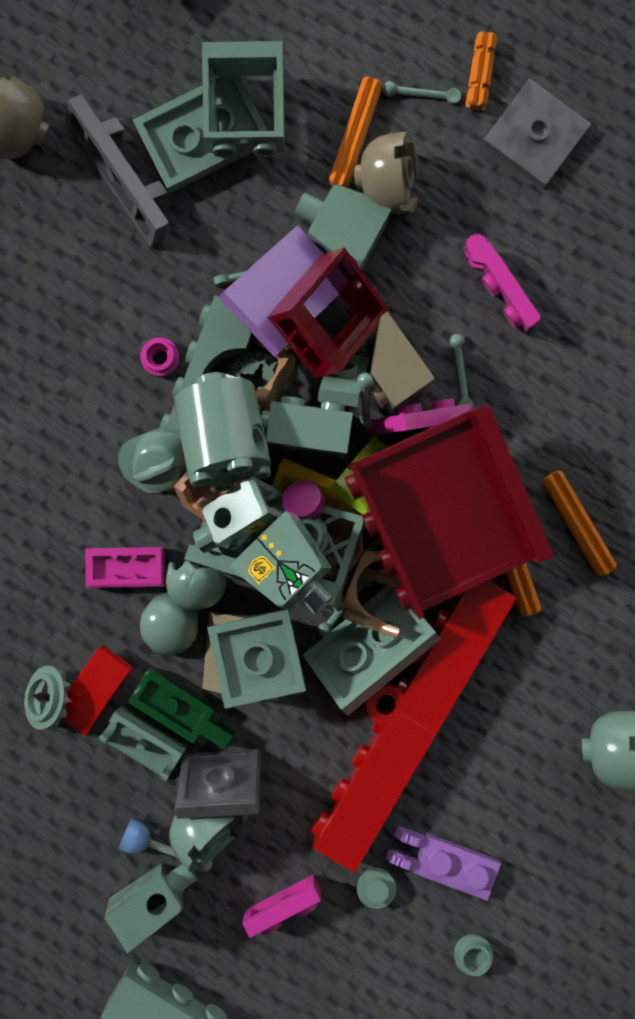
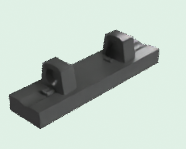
M82 94L69 99L66 113L67 126L150 248L164 240L165 231L169 225L168 220L159 209V206L165 203L168 192L160 181L144 186L116 145L123 140L124 128L117 117L100 122Z

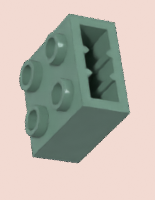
M282 396L281 402L271 401L270 411H262L261 419L266 443L270 449L339 459L346 458L353 413L345 412V405L321 402V408L306 406L304 399Z

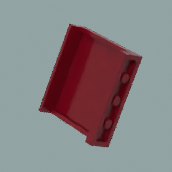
M489 404L478 405L347 466L350 473L349 476L344 478L354 500L362 499L367 513L361 515L365 527L371 538L378 535L384 550L378 552L380 560L388 575L395 573L401 586L395 589L397 598L403 610L406 612L411 609L418 619L425 617L424 610L531 560L541 563L554 557Z

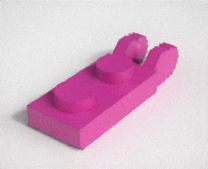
M480 233L478 235H470V238H467L464 255L469 260L468 263L473 269L483 270L485 276L481 278L482 282L492 297L499 294L507 306L503 309V313L514 329L521 327L523 332L527 333L537 326L541 316L491 243L487 242V238H484V235L481 236Z

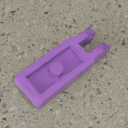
M397 826L394 834L396 838L403 843L421 848L417 858L407 855L400 850L389 849L386 856L387 861L408 871H414V874L488 901L501 865L498 859L429 833L423 835Z

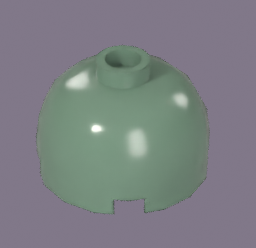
M635 711L609 712L599 717L592 725L590 738L582 739L583 761L591 762L595 776L601 783L612 789L635 791Z
M249 815L177 819L175 816L171 823L169 834L171 849L188 872H195L194 863L200 861L205 866L212 861L235 838L229 837L232 827L238 821L244 826Z

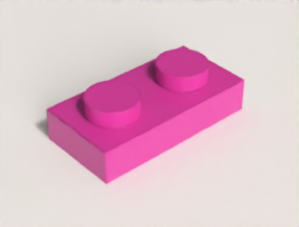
M314 874L245 909L242 924L249 938L260 932L262 935L274 932L282 925L283 920L295 914L297 917H302L312 912L317 907V903L321 901V887Z

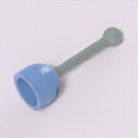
M130 819L119 850L134 854L150 847L176 857L171 846L150 838V832L145 824ZM200 861L194 863L202 872H206L212 867V861L205 866Z

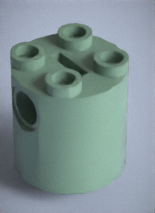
M222 372L207 373L199 376L195 380V384L181 390L174 397V406L188 478L192 486L210 485L212 492H223L234 488V482L248 479L252 476L261 480L271 475L269 451L255 386L251 381Z

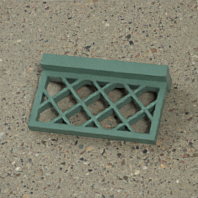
M324 505L322 512L316 519L322 521L327 528L339 521L354 524L350 538L336 546L329 533L326 534L331 548L324 551L323 555L326 559L335 555L340 569L335 582L321 579L318 582L333 597L332 601L325 608L339 612L344 599L342 593L365 524L360 515ZM320 515H324L331 518L322 521ZM205 521L202 522L201 528L207 525ZM196 543L194 545L189 544L184 559L190 561L193 566L219 570L226 577L248 583L229 566L244 551L237 553L217 546L203 553ZM346 549L342 560L339 552Z

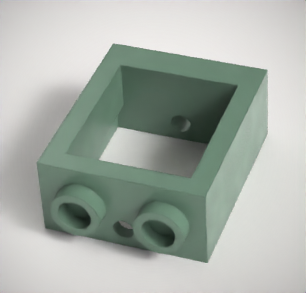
M283 41L202 42L203 139L207 153H213L215 156L230 158L236 156L237 153H253L259 157H271L276 155L277 152H285ZM216 76H274V131L217 132Z

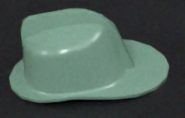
M170 427L155 429L124 443L118 453V464L123 476L144 492L161 493L172 490L174 485L187 472L179 429Z

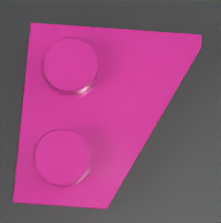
M454 398L430 402L432 410L422 411L421 403L398 407L399 415L373 419V428L368 429L367 434L370 436L435 426L470 410L471 403L455 406Z

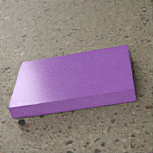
M298 225L219 296L221 301L274 357L288 343L267 316L319 256L324 254ZM326 277L304 305L315 318L339 293Z

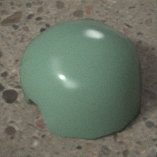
M185 561L176 570L175 564L170 562L166 575V588L171 600L180 607L202 610L212 607L223 597L226 590V577L219 570L210 568L196 569L190 561Z
M168 592L155 596L143 610L140 620V633L143 641L152 651L169 656L183 653L190 648L196 640L199 629L198 610L180 607L171 600Z

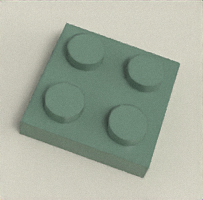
M289 609L207 627L225 709L306 691Z

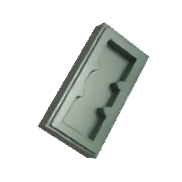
M354 355L340 373L323 376L319 387L318 401L358 407L361 398V388L358 386L357 379L360 374L368 373L370 357Z

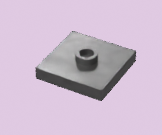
M529 78L484 138L482 145L543 189L591 123Z
M260 749L183 754L175 805L177 819L259 814Z

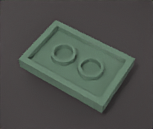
M220 76L216 78L217 132L268 131L241 77ZM203 85L133 119L169 194L250 154L237 153L234 157L222 158L215 156L213 153H207L203 139Z
M390 586L383 588L362 607L370 615L403 630L400 639L345 619L303 654V657L339 708L347 716L441 639L424 618L418 619L411 609L406 612L403 610L395 593V588Z

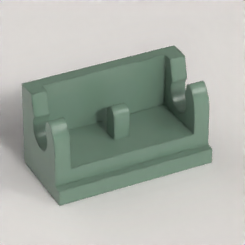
M122 705L113 713L109 720L110 724L98 740L104 744L112 745L160 775L159 778L166 782L188 745Z

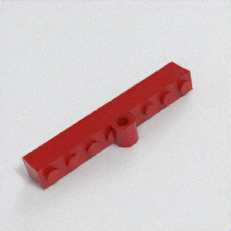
M486 581L454 596L447 611L441 609L431 624V627L441 639L412 662L415 666L408 678L401 676L396 684L389 681L365 701L367 712L374 721L371 731L375 732L368 746L362 743L355 752L351 761L355 768L348 780L341 777L331 795L335 802L329 812L321 811L311 829V832L315 834L313 840V848L350 871L356 872L517 597L490 581ZM383 695L393 697L392 705L386 709L379 708L376 705L377 700Z

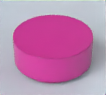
M301 480L293 483L286 489L282 503L285 511L297 514L300 519L311 518L313 520L322 512L325 499L315 483Z

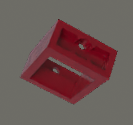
M343 247L319 256L267 318L316 378L340 373L379 324L380 317L390 309L381 298L378 290L359 268L354 257ZM326 277L354 314L333 342L304 305Z

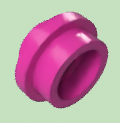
M161 337L149 340L143 346L140 356L145 370L158 377L173 373L180 361V354L175 344ZM158 351L167 353V360L163 364H156L154 362V355Z

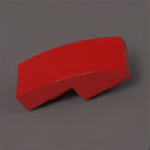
M100 646L68 690L67 697L71 701L66 703L67 715L61 719L86 736L93 730L108 703L118 695L134 667L106 646Z

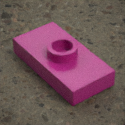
M165 547L85 549L86 588L166 586Z

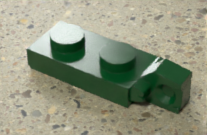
M152 667L148 668L128 700L131 705L193 744L197 742L204 746L207 740H210L225 750L234 737L235 731L219 722L223 714L215 710L214 706Z

